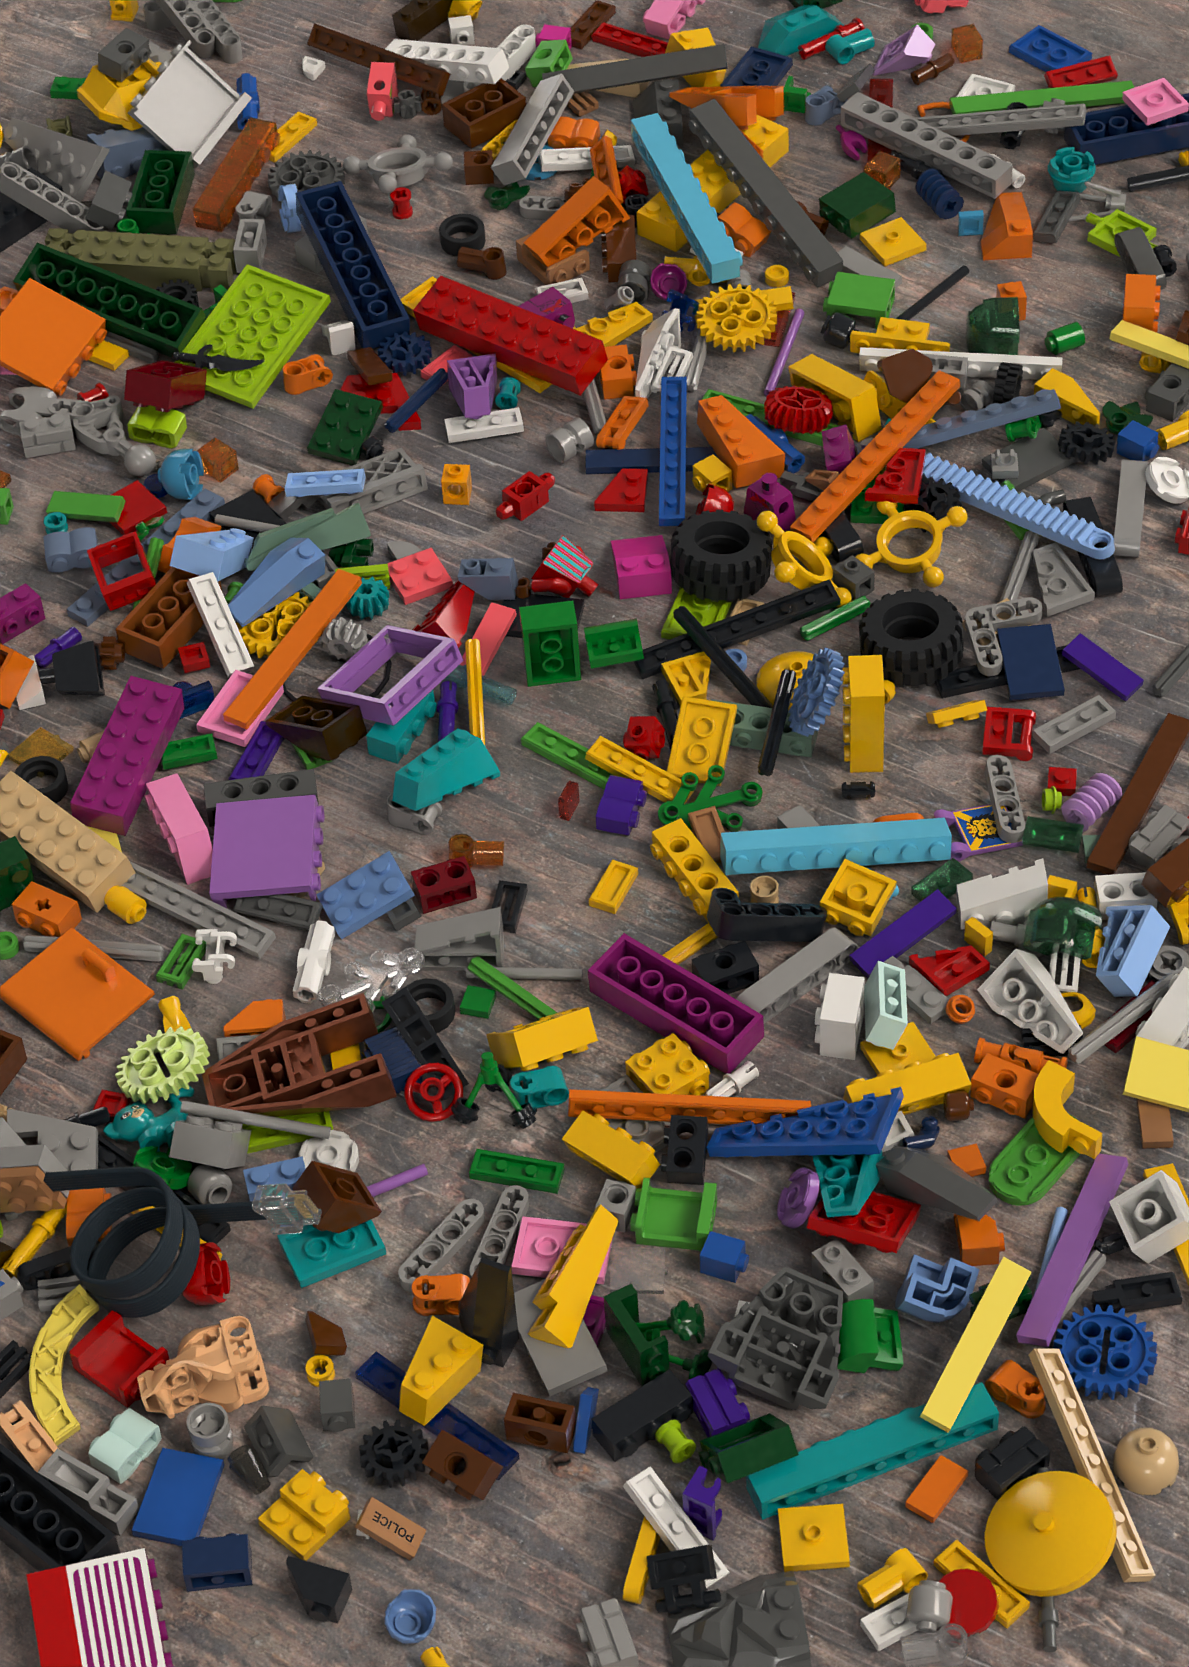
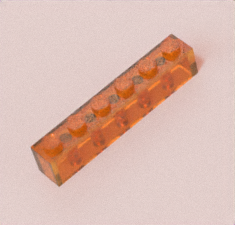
M250 117L193 208L196 227L223 232L226 225L231 222L232 216L236 211V205L239 204L245 192L251 190L252 183L256 177H259L265 162L269 161L271 151L279 145L280 134L277 131L276 122Z

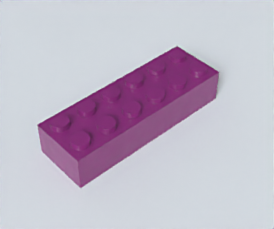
M130 676L70 802L74 818L85 826L126 836L147 791L146 783L151 782L184 710L182 689Z
M625 933L587 970L591 993L664 1037L674 1033L681 1041L688 1043L695 1056L725 1074H730L764 1038L762 1014Z

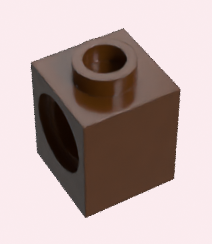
M492 150L464 152L466 185L494 184L495 173L491 166L495 159H493Z

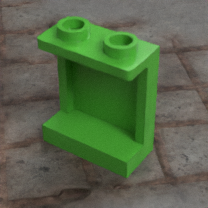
M837 272L835 280L829 283V297L824 299L823 312H827V316L840 312L875 317V329H877L880 317L889 318L895 300V279Z
M644 1177L642 1188L636 1189L635 1206L639 1207L637 1213H632L630 1231L636 1234V1244L702 1251L709 1232H713L717 1208V1183L705 1182L703 1193L652 1188L650 1178Z

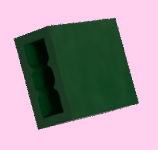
M865 172L860 173L819 198L820 217L829 221V224L851 239L896 212L894 192Z

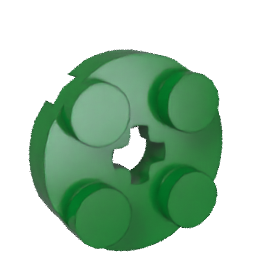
M148 1146L137 1151L132 1167H142L155 1172L171 1189H181L188 1186L189 1176L193 1172L191 1171L193 1166L191 1161L169 1157V1148L167 1153L157 1152V1146Z

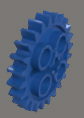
M1098 1304L1093 1313L1088 1308L1083 1307L1082 1316L1073 1312L1071 1321L1064 1319L1062 1329H1057L1053 1349H1060L1076 1389L1084 1387L1085 1396H1088L1092 1391H1096L1098 1400H1101L1103 1393H1108L1110 1399L1114 1400L1115 1392H1120L1126 1398L1128 1388L1137 1393L1139 1391V1384L1146 1385L1148 1383V1376L1154 1374V1367L1157 1362V1342H1153V1332H1146V1322L1136 1324V1314L1128 1318L1125 1317V1308H1122L1117 1314L1113 1313L1112 1305L1108 1306L1106 1312H1102ZM1110 1330L1106 1373L1102 1375L1099 1371L1104 1331ZM1116 1366H1120V1367H1123V1369H1118V1368H1115V1367H1116Z

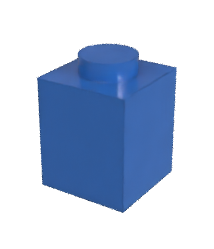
M1132 420L1118 434L1116 453L1129 460L1148 461L1150 458H1154L1159 450V445L1157 444L1158 432Z
M710 1231L700 1253V1273L736 1283L740 1272L744 1273L749 1262L745 1241Z

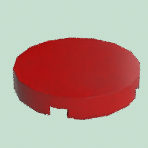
M968 1568L954 1570L944 1575L939 1582L946 1585V1590L953 1596L950 1621L942 1628L948 1633L960 1637H969L970 1635L987 1630L995 1620L999 1608L997 1592L991 1581L981 1572Z

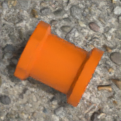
M268 474L261 475L253 484L254 492L257 495H262L267 504L285 490L282 486H277L273 478Z

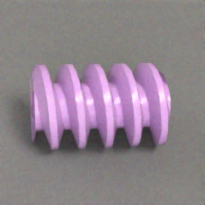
M1103 773L1094 774L1076 793L1070 796V799L1063 803L1062 814L1065 821L1077 832L1087 831L1089 826L1093 825L1102 816V813L1107 812L1109 807L1113 806L1121 798L1122 789L1118 782L1109 775Z

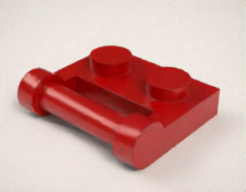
M987 707L982 754L1017 757L1021 761L1031 760L1033 757V748L1031 747L1032 727L1036 723V713L1028 709ZM1013 722H1020L1021 724L1020 744L1012 743Z

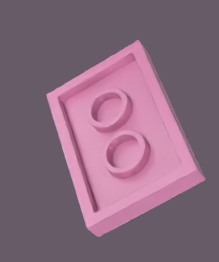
M235 670L196 724L197 731L203 734L212 733L215 738L246 747L260 722L266 719L284 693L283 685L250 727L244 729L224 721L223 717L224 712L254 676Z
M522 1216L511 1266L512 1274L546 1278L572 1232L580 1224L585 1227L587 1224ZM612 1240L596 1284L604 1285Z

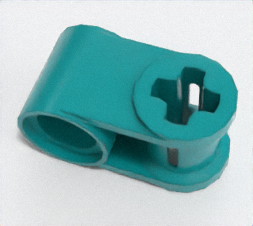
M547 1066L543 1069L520 1072L515 1074L510 1081L511 1089L514 1092L513 1095L520 1105L525 1104V1096L533 1108L559 1105L569 1098V1091L563 1073L558 1066ZM521 1080L523 1081V1088L520 1086Z

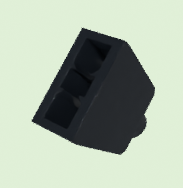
M88 641L53 653V667L39 669L41 684L55 683L56 690L62 695H105L99 645L94 641Z

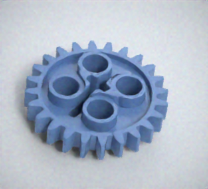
M826 647L823 650L819 649L818 654L815 653L813 655L812 661H808L807 669L802 670L803 676L797 680L798 686L793 690L794 695L790 701L793 705L789 709L791 715L788 721L791 722L789 727L792 728L793 732L806 737L813 735L814 731H819L820 724H825L826 715L830 716V708L835 706V698L840 694L839 689L843 684V681H840L845 673V671H842L845 663L842 662L843 656H840L841 653Z

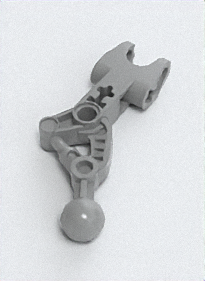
M17 387L9 391L10 405L16 409L0 412V429L21 436L19 422L26 421L29 418L51 417L54 414H70L73 433L76 434V437L84 445L101 454L123 456L126 469L129 473L136 476L147 475L155 468L156 456L150 447L141 444L133 446L126 441L123 424L120 422L124 419V414L118 396H109L106 399L88 402L64 398L57 399L53 391L44 387ZM15 395L22 396L25 400L20 401ZM4 419L15 421L16 424H8ZM107 425V430L104 434L97 430Z

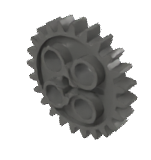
M311 150L307 154L299 151L297 156L290 153L289 159L282 157V162L276 161L275 167H270L271 173H268L269 190H271L272 196L276 195L277 201L278 188L282 185L296 184L297 192L338 181H342L345 184L344 168L341 162H337L336 157L330 158L329 153L321 156V151H318L316 154H312Z

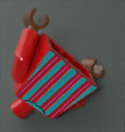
M562 535L557 543L550 542L547 548H542V559L544 561L532 576V582L528 578H520L515 591L518 598L529 597L531 590L534 593L551 592L570 598L577 588L590 597L599 584L586 575L593 566V562L585 555L580 546H575Z

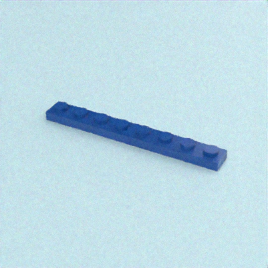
M661 377L659 526H678L685 520L687 377Z

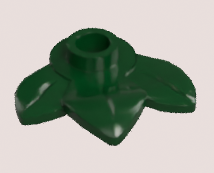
M513 182L500 189L488 187L484 196L489 201V206L492 209L504 210L511 202L526 196L530 191V186L519 187L517 182Z
M1108 401L1102 409V414L1107 419L1106 428L1114 434H1119L1132 420L1146 427L1153 421V416L1141 414L1139 404L1136 401L1121 407L1114 402Z

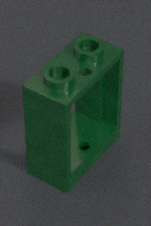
M770 1413L699 1441L702 1449L699 1452L702 1466L709 1470L714 1477L717 1476L727 1484L799 1455L789 1424Z

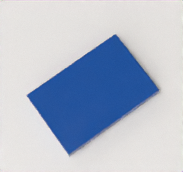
M1040 25L1009 46L1010 54L1044 72L1092 60V52Z
M162 1448L132 1528L133 1536L182 1546V1541L192 1540L195 1537H199L225 1466L223 1459Z

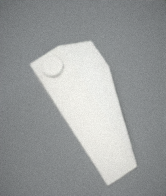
M674 308L654 320L649 328L643 331L635 397L648 399L652 393L650 387L668 347L681 348L680 309Z
M1015 949L977 989L993 1011L1008 1018L1020 1028H1030L1033 1032L1032 1034L1037 1039L1062 1054L1083 1034L1053 978L1035 954Z

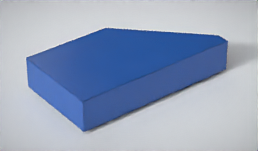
M588 1387L580 1394L573 1443L574 1452L586 1453L592 1432L591 1418L596 1414L599 1393L597 1388Z

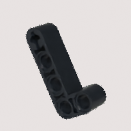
M715 888L712 890L707 911V920L714 933L719 938L729 941L812 942L823 934L827 917L826 909L816 904L741 903L737 894L727 888Z

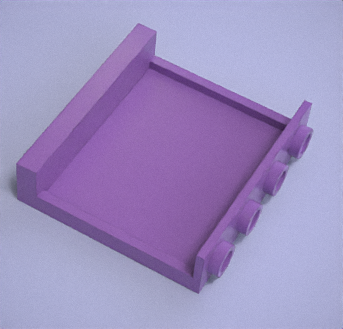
M316 795L216 803L209 892L212 902L227 908V899L301 892H308L310 899L316 901V890L321 889L320 874L317 873L318 868L322 867V855L319 845H323V831L320 828V822L325 820L324 808L322 805H318Z

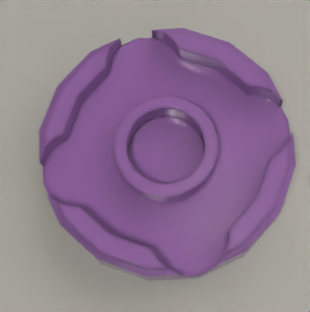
M805 1167L799 1168L791 1174L789 1181H792L789 1188L784 1187L778 1201V1219L782 1221L781 1224L792 1229L798 1228L806 1221L813 1210L819 1193L820 1181L818 1174Z

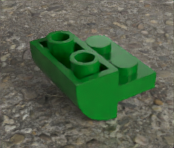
M637 618L584 628L591 669L644 659Z
M857 1299L843 1303L842 1323L839 1330L840 1354L837 1369L865 1373L869 1367L899 1371L904 1362L898 1311L874 1307L873 1299Z

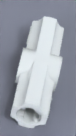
M316 921V923L310 925L305 947L300 948L298 953V973L293 987V997L299 999L301 1003H312V1001L318 1000L323 978L328 976L330 971V951L335 937V928L329 925L327 921Z

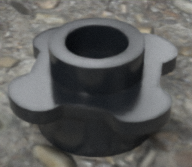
M1059 410L1039 415L1040 422L1045 427H1052L1054 422L1062 417V413Z

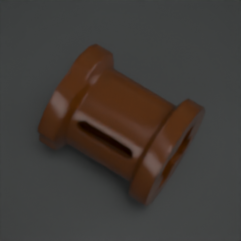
M422 88V111L427 115L440 113L442 110L441 95L429 91V96H427L428 90Z

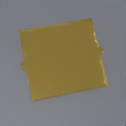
M40 727L10 752L8 759L18 765L37 756H50L62 761L74 748L69 743L60 739L59 735H53ZM44 771L37 772L40 778L45 775Z

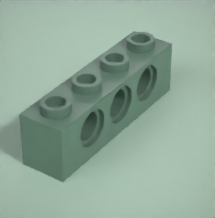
M710 699L711 701L735 704L738 707L730 741L731 746L762 750L772 708ZM788 711L778 753L812 758L818 731H814V734L808 737L793 732L792 728L789 727L791 722L788 719L791 713Z

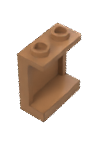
M533 233L516 240L517 260L545 285L568 281L590 270L589 252L586 249L580 252L575 250L574 255L549 267H545L534 258L524 244Z

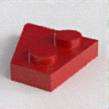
M972 945L958 947L955 950L935 951V956L919 958L918 954L909 956V965L945 996L950 995L990 970V962Z

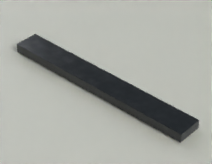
M829 579L704 626V628L722 649L839 606L841 605L840 598ZM686 633L643 649L644 659L633 662L643 680L661 673V663L700 653L703 650Z

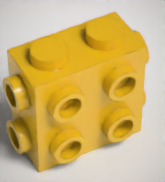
M674 1033L666 1038L657 1040L649 1048L640 1053L633 1054L625 1061L626 1075L630 1077L643 1093L702 1096L709 1089L710 1069L702 1059L698 1060L692 1053L688 1043L681 1041Z

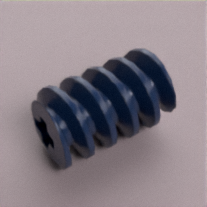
M928 169L919 176L915 187L916 192L940 218L950 219L961 211L964 204L963 197H960L959 193L937 169Z

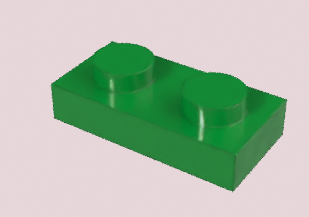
M55 77L50 89L51 98L80 100L77 89L84 84L86 78Z

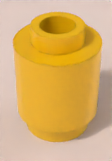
M116 885L110 888L105 895L104 903L107 905L108 910L128 924H134L144 918L147 906L146 901L128 888Z

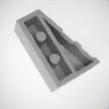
M501 907L416 925L414 948L416 970H466L470 961L475 957L482 958L493 967H503L505 942Z

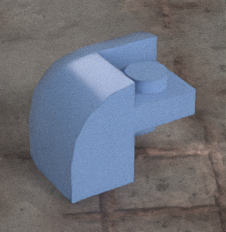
M914 1254L910 1259L903 1284L898 1290L895 1308L924 1321L939 1323L950 1320L958 1315L970 1300L969 1294L973 1293L980 1269L951 1257L942 1266Z

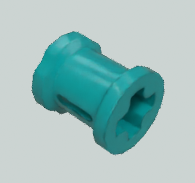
M505 377L499 383L500 392L496 395L495 399L496 405L502 410L516 408L518 403L517 395L521 391V383L517 379Z

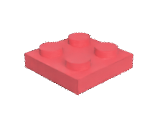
M432 548L387 563L390 582L405 605L443 592L453 586L451 577Z

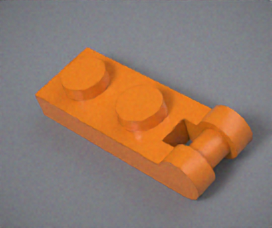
M624 396L597 435L596 446L601 449H607L608 447L618 450L624 449L626 439L649 407L647 398Z

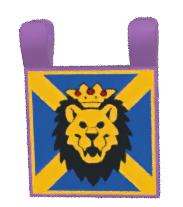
M991 804L952 812L942 809L934 812L935 818L946 819L948 827L955 824L963 843H951L950 861L952 863L960 862L972 855L1023 846L1022 839L1016 843H1008L999 837ZM1006 806L1000 807L1002 810L1009 812ZM1009 822V823H1008V826H1009V827L1011 828V830H1012V827H1011L1012 822Z

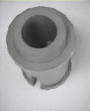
M628 286L619 287L615 294L604 300L605 308L607 309L614 305L608 310L610 312L623 305H629L634 298L633 290Z

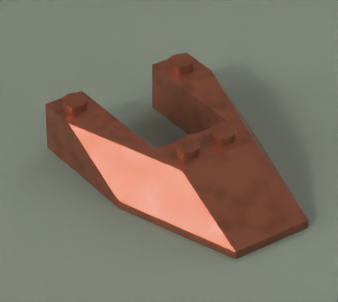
M364 993L280 1022L206 1069L205 1073H202V1078L209 1105L277 1117L370 1107L397 1097L391 1075L381 1053L325 1072L321 1056L358 1044L369 1037L379 1034Z

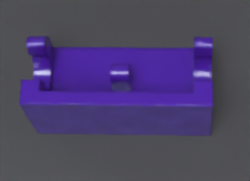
M699 1466L682 1493L683 1511L702 1536L714 1540L716 1529L722 1520V1509L715 1510V1498L721 1489V1479L717 1478L712 1487L705 1488L704 1481L707 1476V1469Z

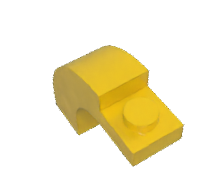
M1049 1060L1038 1074L1034 1086L1033 1119L1041 1137L1061 1154L1070 1146L1076 1152L1095 1159L1101 1152L1103 1133L1080 1122L1066 1112L1063 1105L1074 1092L1075 1073Z

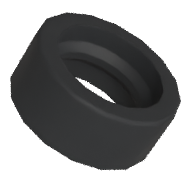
M463 213L452 215L446 218L440 225V243L442 249L447 254L458 257L461 247L481 250L485 245L486 237L483 221L474 215ZM459 232H470L474 234L468 238L462 239L451 237V235H454Z
M32 757L22 762L15 771V774L27 783L36 776L51 775L56 777L57 779L51 785L37 789L54 803L60 802L67 793L69 786L65 768L59 760L53 757Z
M424 978L415 980L406 986L416 1002L424 998H436L444 1003L443 1008L438 1012L425 1015L436 1033L446 1029L452 1023L456 1012L452 990L446 983L437 979Z

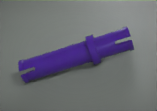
M444 681L440 684V700L437 704V711L439 713L438 742L455 730V714L458 711V703L456 701L457 684L455 682H452L451 690H449L450 681Z

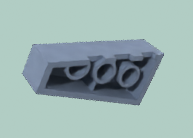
M144 127L133 131L128 129L114 131L110 129L100 135L95 133L87 134L89 143L110 149L96 174L100 179H102L105 170L121 178L137 173L145 150L169 151Z

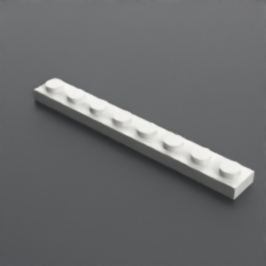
M860 347V371L881 372L877 367V362L880 359L906 350ZM916 350L922 354L968 358V377L997 378V371L1001 362L1022 365V380H1040L1052 368L1062 372L1063 357Z

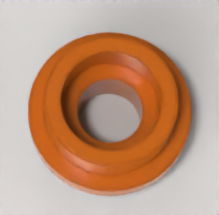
M955 995L948 1000L946 1013L953 1022L965 1024L973 1018L975 1006L972 999L968 996ZM955 1007L961 1008L963 1010V1014L958 1012Z

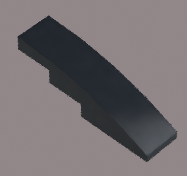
M407 987L381 1002L421 1065L428 1063L447 1065L458 1074L463 1088L469 1084ZM440 1072L427 1073L429 1077L439 1080L445 1075ZM452 1082L444 1088L443 1099L445 1100L455 1093Z

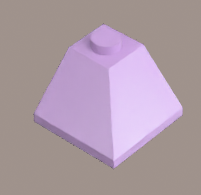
M918 25L912 27L885 45L874 67L873 75L910 69L920 63L925 64L932 57L931 52L935 43Z

